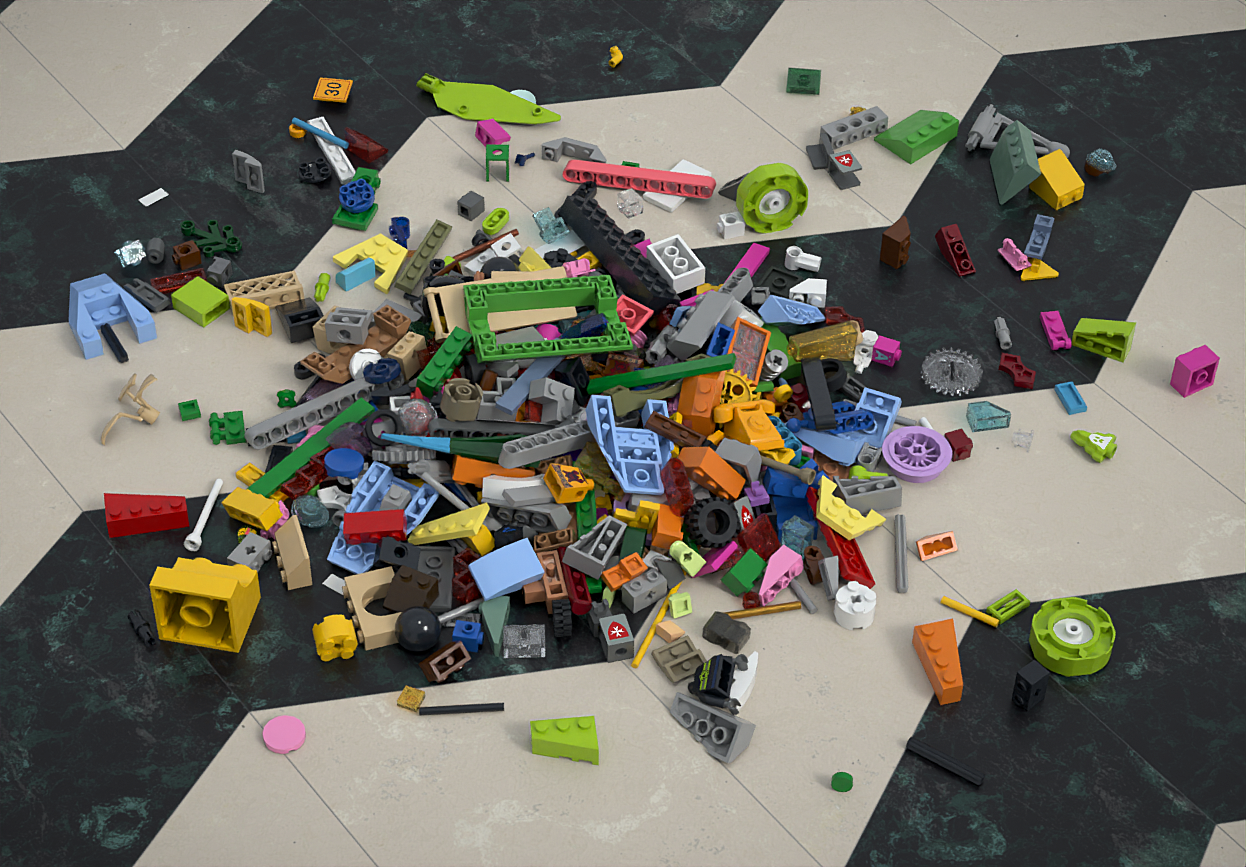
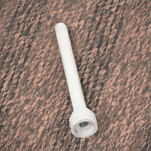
M216 479L193 533L185 539L184 546L190 551H197L202 543L200 535L223 484L222 479Z

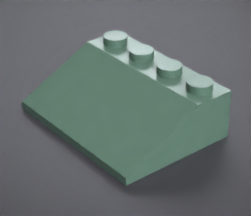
M1018 120L1008 125L1003 131L990 157L995 186L1001 205L1041 175L1031 131Z

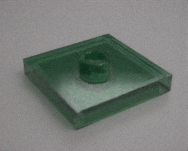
M788 68L786 92L819 95L821 70Z

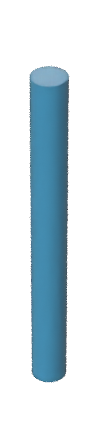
M297 118L292 119V124L345 149L349 147L348 142Z

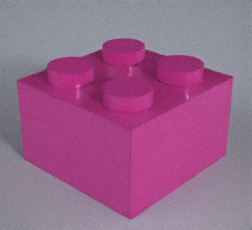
M1206 345L1179 355L1175 359L1170 385L1184 398L1213 385L1220 357Z

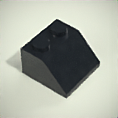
M580 356L560 362L554 371L555 377L560 383L575 388L574 399L579 406H584L591 396L587 391L591 379Z

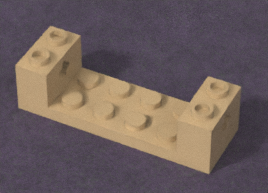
M336 305L313 326L318 350L329 354L348 344L327 341L325 321L329 313L334 312L336 307H339ZM410 331L383 357L398 361L404 381H408L429 359L425 337Z

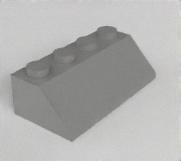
M711 290L705 295L701 293L695 300L696 305L686 312L687 318H683L677 325L679 329L669 336L670 342L666 347L683 362L703 346L716 327V324L735 300V297Z
M482 498L481 500L482 504L487 502L489 505L488 515L490 518L496 519L502 526L508 525L510 521L513 523L517 521L518 527L527 525L536 532L549 533L566 529L572 518L567 507L563 504L542 503L512 507L507 500Z

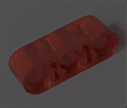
M673 457L667 461L661 470L660 477L671 512L676 516L682 517L686 515L694 504V496L683 462Z

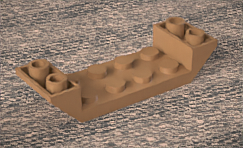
M385 305L373 313L376 325L368 330L369 334L363 345L348 343L326 358L313 352L302 359L300 363L325 380L343 384L352 378L349 365L351 358L356 352L370 348L379 352L378 354L381 357H384L405 336L411 319L391 306Z
M571 455L540 461L539 467L534 468V476L545 474L550 463L573 467ZM575 502L561 503L567 507L572 516L566 529L539 533V535L534 536L535 553L557 549L560 546L566 547L578 541Z

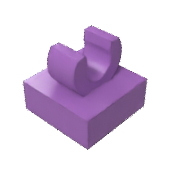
M759 481L751 482V487L744 489V496H748L751 507L769 503V495L764 486L759 485Z

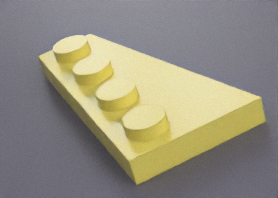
M486 502L418 525L412 530L408 542L419 545L477 535L490 507Z

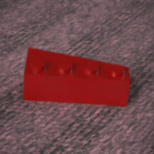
M104 493L109 538L189 527L185 496Z

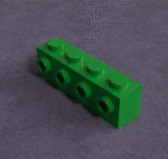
M457 326L453 329L417 378L416 387L420 389L423 396L431 399L439 390H442L445 381L451 378L456 366H459L465 354L470 352L473 343H471L472 334Z

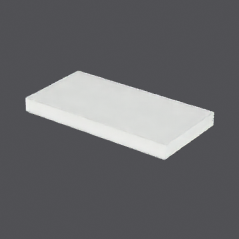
M684 159L670 170L671 172L711 177V172ZM645 192L643 194L644 200L670 213L688 198L687 196Z

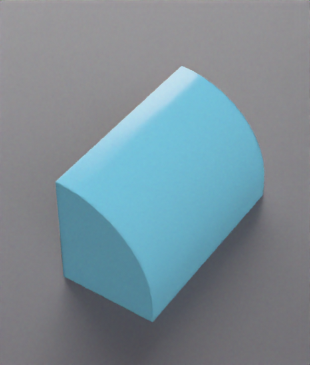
M366 258L336 274V283L347 292L376 277L375 261L372 258Z

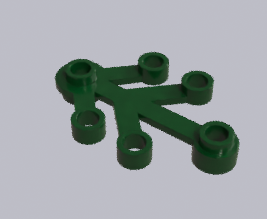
M185 220L180 224L181 232L185 236L196 235L204 238L203 240L193 241L198 248L205 246L203 248V255L205 257H212L214 252L224 250L237 252L242 248V242L233 235L234 232L231 225H225L222 228L223 235L227 236V239L220 235L217 220H209L207 222L208 230L212 234L195 228V224L191 220ZM216 243L220 244V245H216V246H207V245L216 244Z

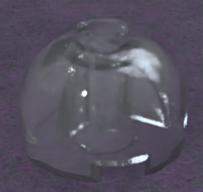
M416 398L404 402L397 414L398 423L402 431L409 436L418 437L427 436L429 422L437 418L436 410L430 403Z

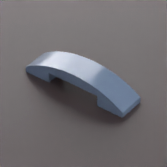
M1037 214L1024 255L1037 259L1043 258L1055 218Z

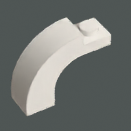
M545 474L526 478L498 475L483 477L482 497L506 500L502 496L504 489L546 485L543 479Z

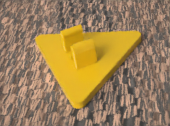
M1028 257L1027 260L1031 263V267L1023 270L1020 279L1026 281L1058 277L1059 273L1041 261V259Z

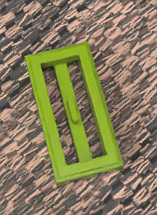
M1015 589L988 606L986 613L992 614V617L1000 620L999 624H1002L1030 606V600Z

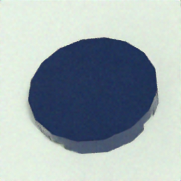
M391 358L377 360L378 363L374 365L373 362L369 363L363 370L365 381L370 384L389 382L401 373L400 364L397 360Z

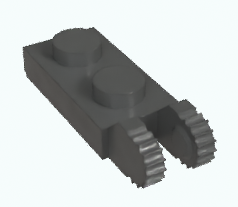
M137 278L132 282L136 288L130 284L124 285V289L156 313L170 305V299Z

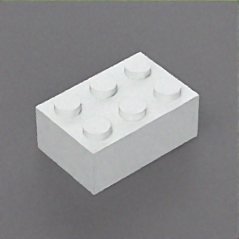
M679 234L647 246L646 258L650 261L653 268L658 270L659 275L667 281V284L676 291V294L705 283V267Z

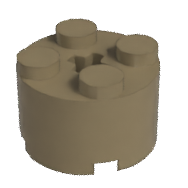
M454 378L449 380L447 385L445 384L440 408L446 415L447 420L454 422L457 420L474 421L476 419L483 396V391L479 385L475 383L474 386L469 383L470 380L464 378Z

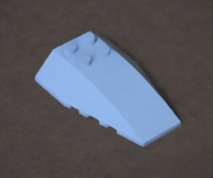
M374 461L353 490L350 505L348 504L345 512L379 511L382 499L393 484L410 491L412 501L404 511L407 518L408 535L421 523L440 493L429 484L424 483L419 488L393 476L391 467ZM343 520L327 561L354 574L365 573L373 567L377 543L346 544L343 535Z

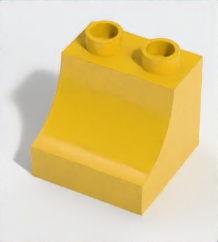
M178 557L172 569L157 567L149 585L160 640L239 653L261 598L257 570H252L243 564L227 566L212 563L205 558L191 560Z

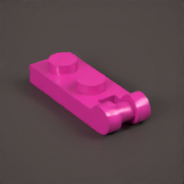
M1059 311L1041 312L1040 320L1051 349H1071V339L1068 338Z

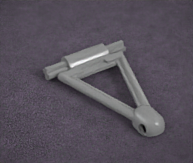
M990 104L977 117L968 134L969 139L965 147L968 148V151L976 148L978 143H981L980 148L995 149L998 142L992 141L1001 124L1008 126L1014 121L998 112L994 118L993 115L996 108H993V105ZM1031 131L1033 141L1044 146H1034L1036 154L1047 155L1061 149L1065 156L1069 157L1070 150L1066 145L1054 141L1051 142Z
M419 460L416 463L408 464L410 468L408 473L421 477L461 511L470 507L440 483H454L472 507L480 505L466 485L457 484L455 480H452V464H448L444 460ZM488 514L482 523L493 536L502 527L496 519L490 518Z

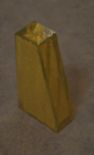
M847 321L789 337L787 352L793 357L795 362H801V359L819 356L820 360L834 358L839 361L854 360L858 332L852 323Z

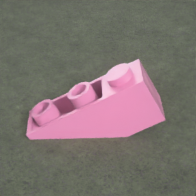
M782 545L770 557L759 592L762 607L768 602L773 601L775 596L782 589H785L789 582L804 569L802 556L785 545Z

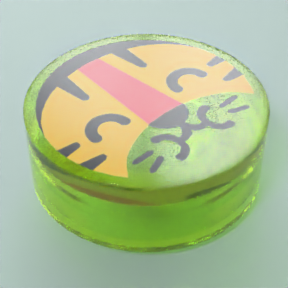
M253 526L241 527L237 531L238 541L241 543L250 532L257 535L256 528Z

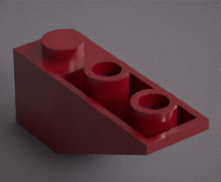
M953 224L940 228L935 235L941 253L957 275L960 277L975 273V268L958 225Z

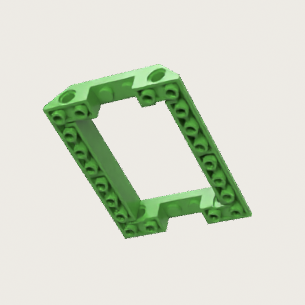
M610 275L463 285L465 315L470 334H472V342L478 363L628 352L633 350L626 322H620L616 310L618 298ZM594 305L603 336L498 344L497 349L495 332L490 331L487 318L488 313Z

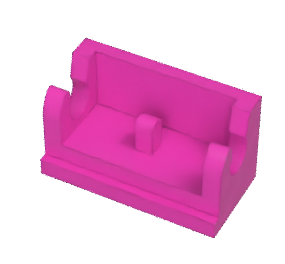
M494 119L477 122L475 137L485 147L486 144L501 145L503 142L510 141L511 136Z

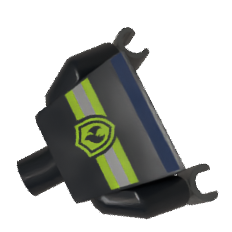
M722 654L711 657L707 662L696 668L694 681L688 684L689 692L699 697V700L703 703L722 709L727 707L733 715L739 714L738 709L733 707L741 706L740 702L736 698H732L729 701H726V699L730 697L735 665H737L740 671H746L748 669L747 657L744 654H740L736 658L723 656Z

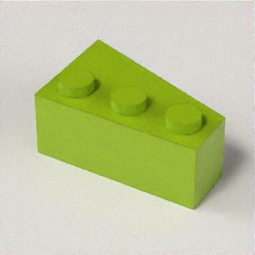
M1081 318L1073 332L1071 345L1123 363L1131 350L1137 322Z
M594 716L530 721L532 754L559 758V756L568 757L576 762L585 760L599 766V747Z

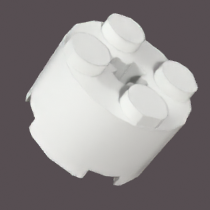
M850 581L848 585L840 588L836 594L834 606L836 622L848 630L860 627L865 629L870 626L875 615L876 593L856 581Z

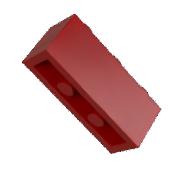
M404 509L344 513L343 535L346 544H376L383 537H392L396 541L406 540L407 518Z

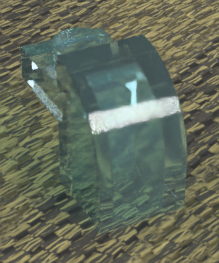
M549 207L534 213L532 216L540 229V237L548 244L558 241L570 233L562 217L555 219Z

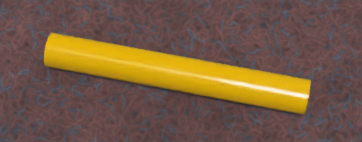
M943 596L941 599V604L991 626L997 627L1000 620L946 596Z

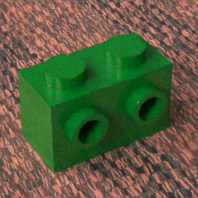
M750 548L720 580L738 597L742 592L747 594L755 586L752 582L754 580L757 582L764 576L763 570L768 564Z

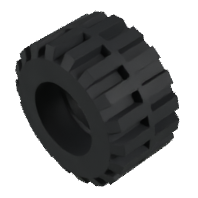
M720 497L704 498L696 501V504H692L689 507L691 511L686 513L688 519L685 520L684 524H688V528H685L686 533L690 532L688 537L691 540H696L694 542L696 545H701L703 548L726 546V543L733 541L731 538H736L737 533L735 531L740 528L737 525L740 517H736L738 511L737 509H732L734 505L731 502L727 503V499H720ZM710 511L715 513L719 520V527L715 534L710 533L706 527V517Z

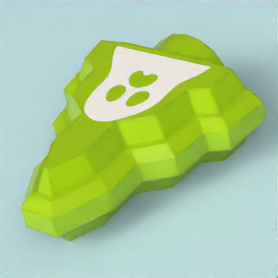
M1084 430L1073 431L1070 435V438L1076 444L1083 447L1085 452L1099 463L1106 457L1112 459L1116 452L1117 444L1114 443L1116 436L1113 434L1099 432L1092 434Z

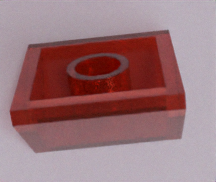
M348 127L345 128V141L349 143L347 150L370 164L388 152L387 148L367 135Z

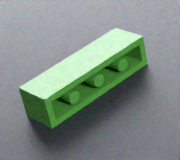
M764 322L761 328L771 332L766 354L777 349L782 351L788 359L787 368L777 377L787 380L801 376V357L797 356L794 347L788 343L785 334L779 330L777 325H768Z

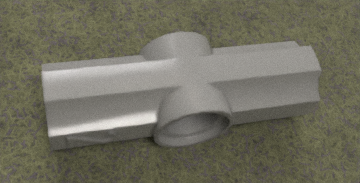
M667 325L658 337L650 343V348L646 352V360L649 363L656 365L661 362L669 351L666 347L670 342L668 338L675 330L677 331L676 327Z

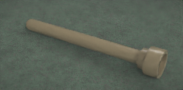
M761 456V464L797 476L802 483L811 485L815 479L816 471L808 467L798 469Z

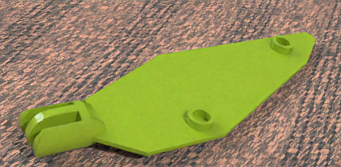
M427 73L422 76L416 85L418 88L433 94L438 108L466 120L483 121L494 119L496 122L543 124L561 120L559 114L494 85L444 82Z

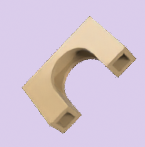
M392 566L344 577L345 586H342L343 596L349 600L347 601L349 613L354 614L352 616L354 628L359 629L357 631L359 643L364 644L365 650L399 643L395 635V623L402 612L387 616H376L364 609L373 600L386 597L391 580L395 575Z

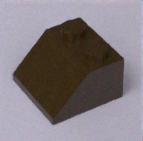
M402 565L391 580L383 608L394 613L403 612L412 606L430 608L439 596L438 579Z

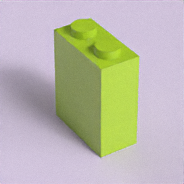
M199 276L171 295L173 308L203 328L230 309L229 296Z

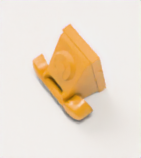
M759 399L757 401L724 403L715 407L714 422H725L724 438L735 439L747 445H754L759 451L784 448V440L766 415V413L775 414V404L772 401Z

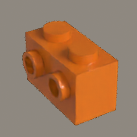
M660 504L659 513L652 528V546L669 550L675 541H682L683 532H681L684 518L681 517V508Z

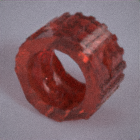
M756 592L744 594L742 602L744 609L760 607V597Z

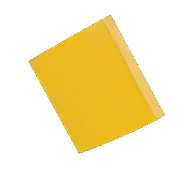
M234 297L231 299L235 327L248 334L253 330L266 337L272 334L269 306L247 298Z

